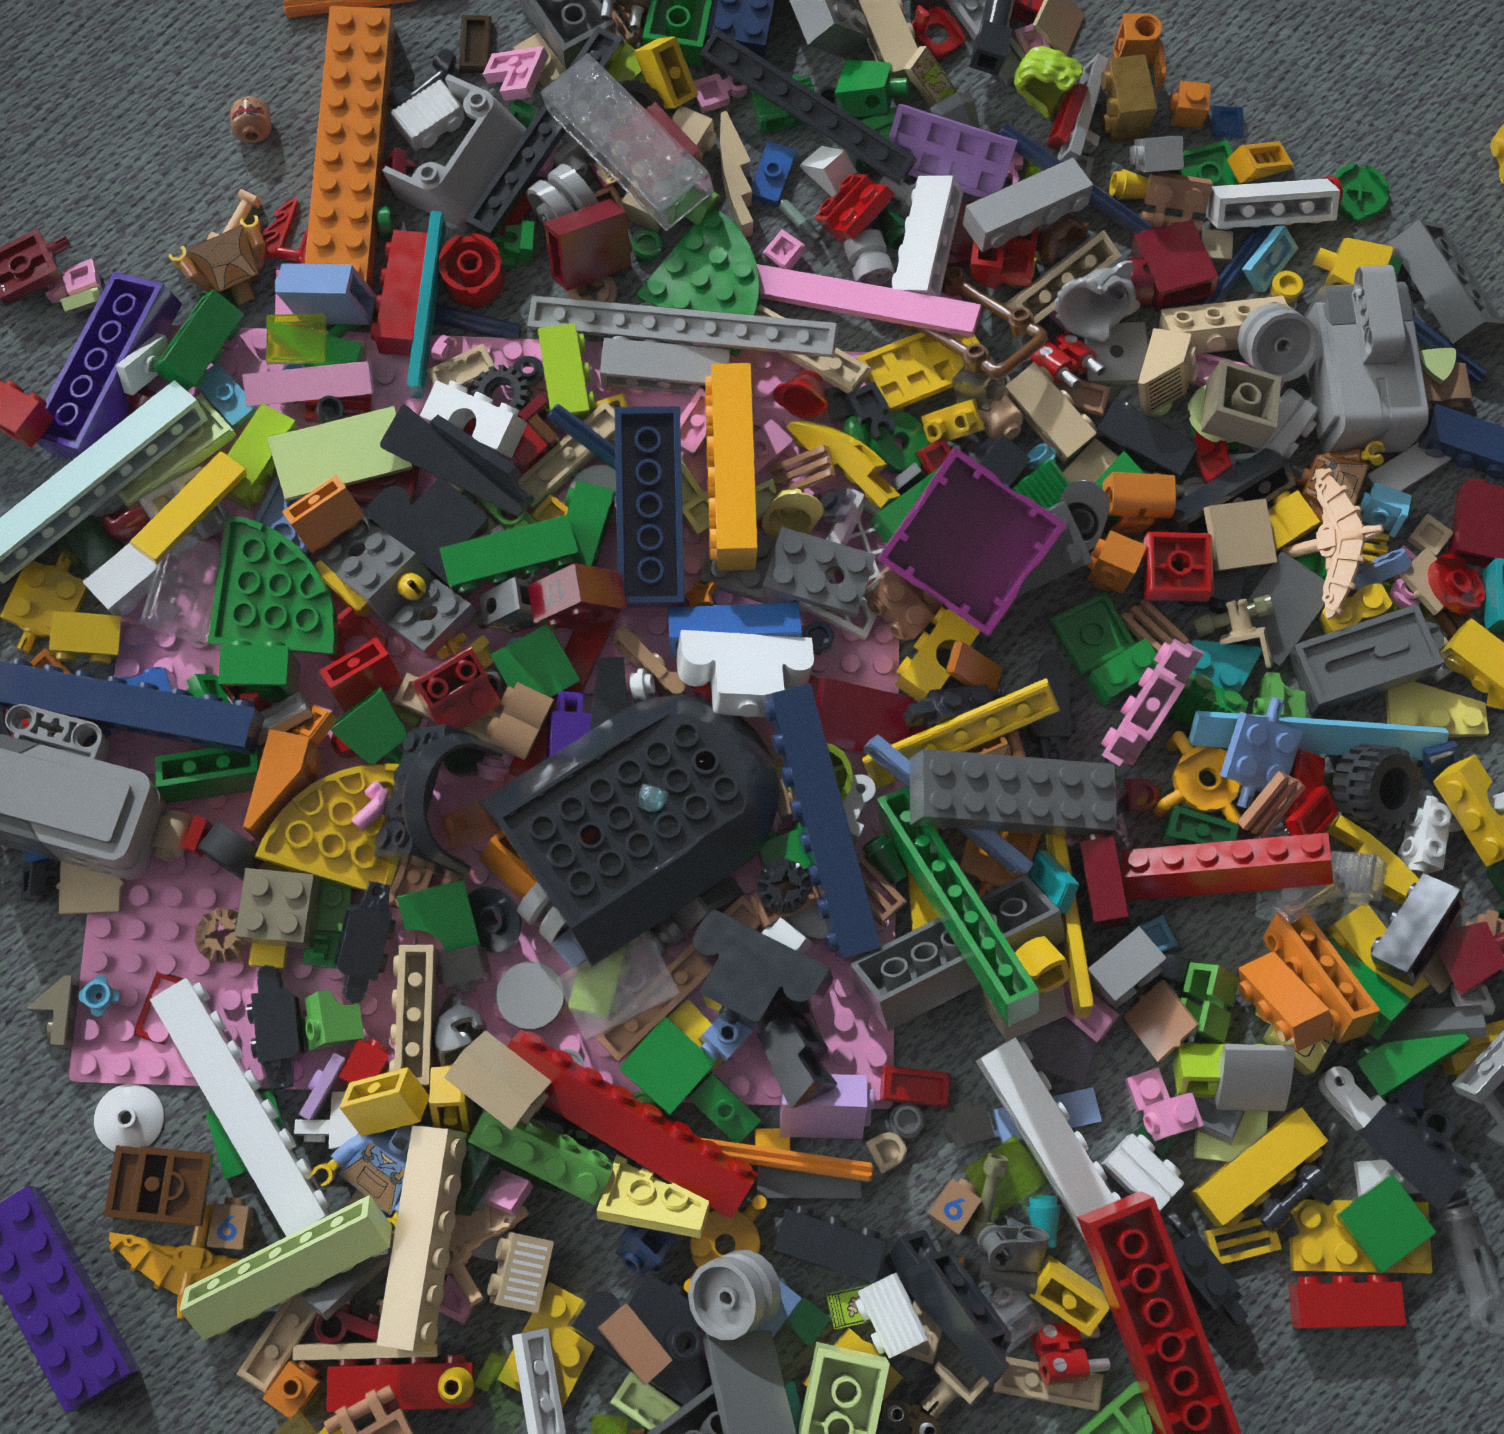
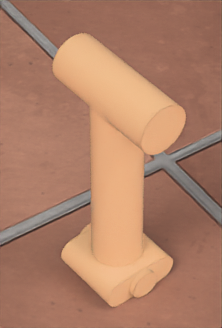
M240 189L238 198L241 202L223 233L241 225L240 220L243 219L245 221L252 207L258 209L261 205V200L257 196ZM211 232V233L208 235L207 240H209V239H211V238H213V237H215V236H217V235H219V234L214 233V232Z

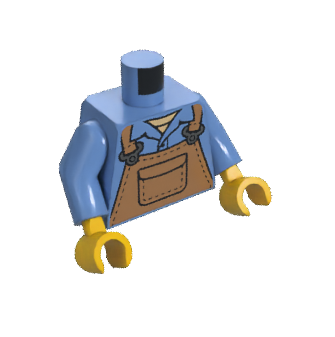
M408 1126L398 1127L396 1132L390 1129L382 1133H374L363 1137L358 1134L340 1146L330 1156L332 1160L328 1164L324 1163L316 1166L311 1173V1177L321 1168L326 1169L329 1177L327 1181L320 1185L325 1186L334 1180L335 1171L340 1167L342 1169L339 1173L340 1176L365 1196L370 1195L373 1201L389 1215L395 1211L394 1216L387 1218L390 1223L392 1222L396 1228L412 1129ZM394 1231V1233L391 1235V1240L394 1239L395 1231Z

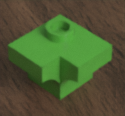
M1266 672L1258 682V698L1254 700L1253 715H1266L1271 697L1285 701L1280 714L1281 717L1305 718L1306 691L1292 690L1284 685L1280 678V673Z
M331 990L317 991L305 998L307 1016L301 1019L306 1053L352 1045L358 1039H364L359 1004L343 1005L335 1000Z

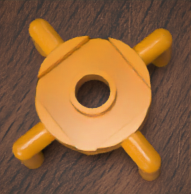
M1176 731L1166 742V747L1169 751L1173 752L1179 748L1183 754L1172 773L1175 791L1159 801L1153 809L1154 814L1157 817H1163L1174 805L1177 806L1184 802L1188 807L1199 813L1221 810L1226 817V821L1238 824L1241 815L1232 801L1239 792L1240 784L1235 780L1220 776L1227 751L1208 746L1193 747L1182 731ZM1201 771H1210L1215 776V785L1211 787L1203 785L1199 780V773Z
M758 1195L754 1197L743 1213L736 1211L732 1220L716 1210L708 1213L701 1239L691 1237L690 1241L691 1254L697 1269L709 1261L724 1256L715 1249L716 1239L723 1234L733 1237L735 1240V1250H750L759 1254L760 1238L753 1221L767 1204L764 1196ZM697 1269L684 1284L686 1292H689L690 1281Z

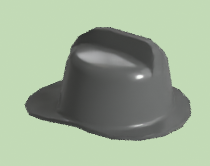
M1079 480L1072 482L1064 489L1059 502H1066L1087 550L1090 551L1096 546L1099 538L1102 536L1109 515L1110 504L1107 494L1099 485L1093 481Z

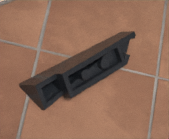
M403 404L380 442L382 449L515 516H520L535 500L533 495H530L519 486L518 480L521 474L515 465L439 414L429 424L407 405Z
M601 657L597 660L590 731L627 709L624 657Z
M784 998L763 1033L756 1032L788 1106L796 1108L833 1090L837 1086V1082L818 1059L822 1058L828 1051V1046L806 1013L795 1012L790 1008L787 999Z

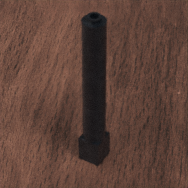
M986 0L980 29L974 42L969 64L970 68L998 76L1007 56L1012 33L1011 24L1017 0Z

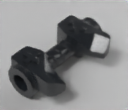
M1305 1165L1295 1176L1298 1186L1282 1201L1277 1198H1271L1264 1203L1262 1214L1258 1219L1269 1232L1274 1233L1278 1229L1286 1237L1298 1235L1300 1231L1291 1211L1309 1195L1327 1206L1332 1203L1334 1194L1327 1186L1330 1182L1316 1166Z

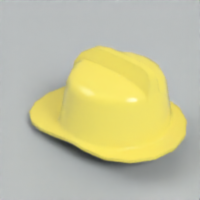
M800 489L781 491L771 499L769 507L763 516V530L769 537L778 539L781 527L809 534L822 517L823 505L816 497L801 493Z

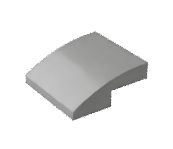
M200 466L139 499L149 519L152 520L202 470V467ZM222 501L170 552L172 557L224 529L225 518L229 513Z
M1224 1044L1218 1065L1220 1081L1214 1099L1216 1109L1285 1111L1292 1083L1294 1048L1291 1045Z

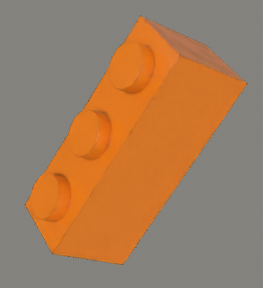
M1274 951L1238 968L1240 977L1238 990L1242 998L1246 1002L1251 1001L1264 1022L1269 1021L1274 1026L1280 1040L1283 1042L1287 1041L1296 1052L1333 1035L1329 1008Z

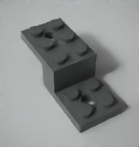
M365 517L354 528L347 530L316 559L317 562L321 560L338 578L353 590L367 604V607L377 619L429 658L477 612L469 602L435 579L416 553ZM406 572L418 574L426 583V592L418 600H408L397 591V581ZM412 581L409 586L414 590L416 585ZM437 614L435 618L430 621L428 620L430 616Z
M781 527L778 539L757 533L756 570L717 571L716 560H710L709 549L699 582L702 584L715 582L718 586L717 590L764 604L795 603V600L857 618L876 554ZM831 570H838L843 574L844 580L839 584H831L827 581L825 575Z

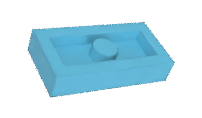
M1275 226L1242 268V271L1257 292H1265L1274 277L1281 272L1298 250V246L1286 226Z

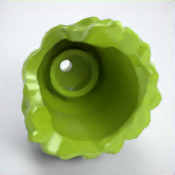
M1045 46L1034 47L1025 55L1014 73V85L1017 92L1026 99L1029 106L1034 107L1038 113L1043 114L1048 121H1051L1053 115L1060 108V102L1063 100L1066 91L1070 90L1076 84V80L1082 76L1083 65L1078 60L1067 57L1060 50H1054Z

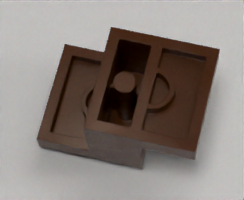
M116 1145L104 1217L203 1226L214 1154L140 1146L139 1148Z

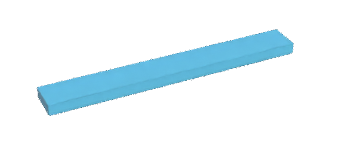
M1196 711L1189 742L1192 746L1229 748L1239 714ZM1279 717V720L1287 726L1304 731L1298 749L1315 754L1344 755L1345 753H1350V749L1354 746L1373 744L1400 747L1410 753V757L1423 761V749L1447 743L1449 732L1444 727Z

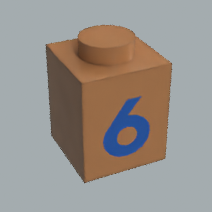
M962 1178L959 1182L954 1179L950 1180L927 1216L953 1235H959L982 1201L981 1198L975 1195L978 1189Z
M225 1197L224 1204L213 1203L207 1247L249 1251L255 1208L245 1206L246 1199Z

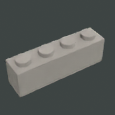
M1071 158L966 205L963 226L981 252L991 248H999L1010 239L1019 235L1025 236L1043 224L1054 223L1065 214L1082 210L1089 203L1093 184L1075 159Z
M623 336L604 338L600 366L601 386L695 395L699 388L705 390V376H711V364L730 363V350L713 346L697 347L685 343L665 344L655 339L633 341Z

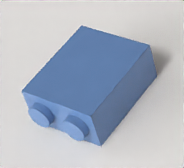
M281 264L279 276L275 280V293L301 323L371 325L377 296L353 265Z

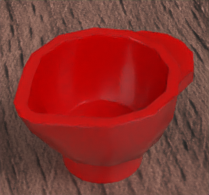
M811 370L801 372L800 375L795 376L787 383L778 384L773 390L774 400L789 413L802 419L815 418L826 411L829 406L828 398L823 388V379L818 373Z

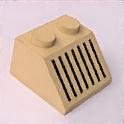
M1153 329L1138 381L1141 412L1143 415L1148 416L1187 394L1189 383L1195 382L1198 372V364L1195 363L1197 347H1192V334Z

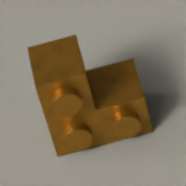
M1146 55L1109 58L1106 70L1101 73L1102 89L1107 90L1108 93L1107 110L1105 115L1101 117L1103 133H1108L1110 144L1146 138L1157 110Z

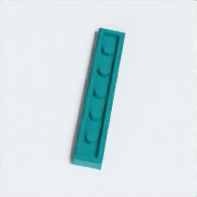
M431 211L407 379V388L411 398L422 399L425 391L426 370L428 369L440 281L439 254L444 247L447 230L444 214L441 211Z

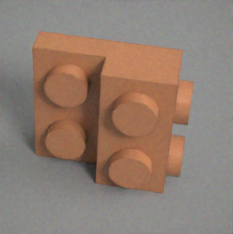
M886 567L867 587L863 596L868 601L869 609L876 615L881 616L889 625V631L896 638L902 639V641L915 639L935 617L933 613L943 604L889 567Z

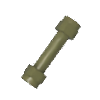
M1269 594L1253 599L1254 603L1247 605L1250 618L1257 615L1259 618H1263L1275 613ZM1229 612L1213 617L1207 614L1194 619L1199 637L1214 634V629L1231 624Z
M988 1153L987 1159L984 1162L983 1171L987 1175L981 1196L982 1201L980 1202L977 1215H972L969 1225V1234L976 1239L984 1228L995 1224L991 1219L1000 1178H1005L1008 1170V1158L1000 1154Z

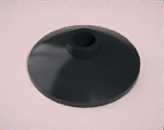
M482 886L470 892L468 897L481 943L477 947L490 953L502 952L512 947L518 940L522 927L521 915L517 912L518 906L514 899L506 891L495 886Z

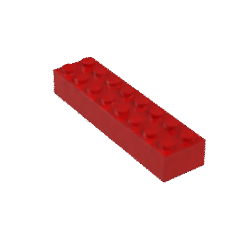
M1140 1191L1078 1216L1077 1219L1156 1433L1242 1434L1155 1198Z

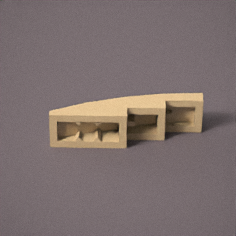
M727 111L721 113L720 161L723 185L735 225L746 238L753 235V219L747 209L752 204V190L746 177L750 176L751 160Z

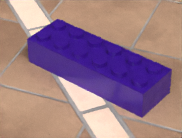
M117 272L112 273L46 399L48 405L45 408L55 418L36 443L48 453L74 460L123 421L131 404L125 401L128 394L124 393L116 365L156 333L167 335L182 306L178 298L163 283Z
M28 1185L0 1203V1292L65 1413L79 1411L141 1370L41 1187Z

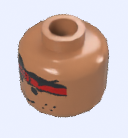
M246 96L233 103L230 109L231 131L236 138L246 143H258L269 137L271 132L270 109L264 101L253 96Z

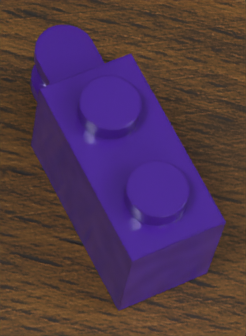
M558 692L557 711H551L547 716L546 759L590 731L592 713H583L582 692ZM565 705H575V712H564Z

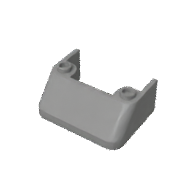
M448 74L445 80L450 92L463 106V111L466 112L467 116L476 120L445 167L434 162L422 164L417 168L412 177L387 166L382 171L395 197L428 213H431V211H441L444 214L445 221L461 228H470L465 222L466 217L514 149L526 128L488 91Z

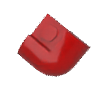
M1038 227L1025 236L1019 235L1008 240L999 248H991L984 252H981L973 241L970 264L973 278L980 284L993 289H998L999 282L1030 286Z

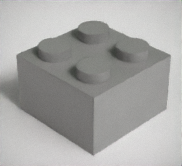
M1139 926L1088 968L1091 991L1108 1006L1112 1005L1116 1009L1137 992L1133 987L1135 984L1141 988L1163 971L1159 964L1166 957Z

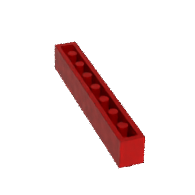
M521 1029L510 1040L507 1046L510 1050L552 1081L545 1090L549 1097L543 1105L670 1183H675L708 1200L711 1208L732 1220L758 1173L752 1170L750 1164L742 1159H733L725 1154L715 1142L702 1140L692 1134V1130L687 1125L669 1120L654 1105L641 1103L633 1098L632 1093L626 1088L619 1085L614 1086L605 1081L598 1071L589 1067L584 1068L574 1062L572 1056L560 1049L555 1050L543 1043V1039L536 1033L525 1032Z

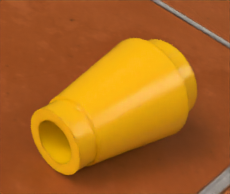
M1122 169L1120 172L1115 171L1110 180V195L1115 196L1117 200L1144 199L1149 178Z
M453 1367L446 1370L438 1382V1392L441 1398L452 1405L466 1402L474 1390V1381L471 1374L461 1367ZM450 1380H455L458 1383L459 1389L456 1394H453L452 1391H447L446 1386L447 1383H450Z

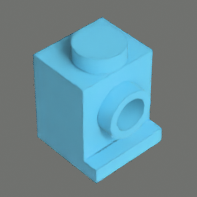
M1375 482L1369 493L1364 492L1358 503L1362 510L1363 522L1374 526L1382 525L1385 530L1389 531V536L1395 538L1408 516L1412 495Z

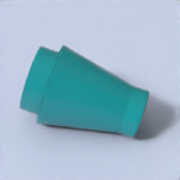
M1041 1195L1029 1197V1206H1026L1031 1225L1042 1228L1049 1234L1047 1248L1057 1247L1061 1205L1057 1204V1196Z

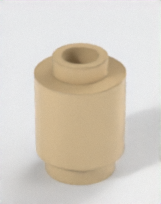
M166 810L165 815L161 816L150 845L152 850L155 851V857L168 862H174L175 858H183L185 849L182 845L193 819L190 815L177 810Z

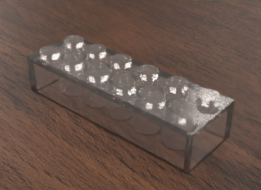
M589 53L585 54L540 92L551 116L666 231L714 192L709 172Z

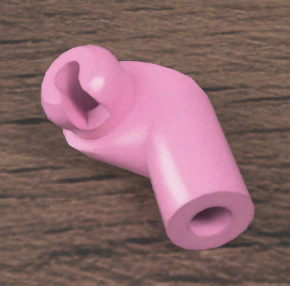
M376 781L365 790L366 796L372 801L352 818L354 824L362 831H365L382 815L389 798L388 789H384Z

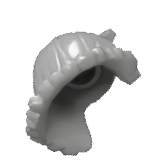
M1123 261L1113 268L1095 270L1086 277L1073 279L1062 286V290L1057 294L1058 298L1055 299L1054 309L1057 312L1056 318L1060 320V324L1063 325L1064 329L1071 334H1076L1080 338H1090L1093 341L1099 340L1101 343L1107 342L1111 338L1110 328L1115 327L1125 315L1134 313L1140 307V302L1136 300L1134 285L1130 279L1134 268L1133 262Z

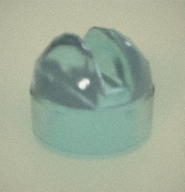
M642 784L638 800L643 809L655 812L663 807L669 793L659 788Z

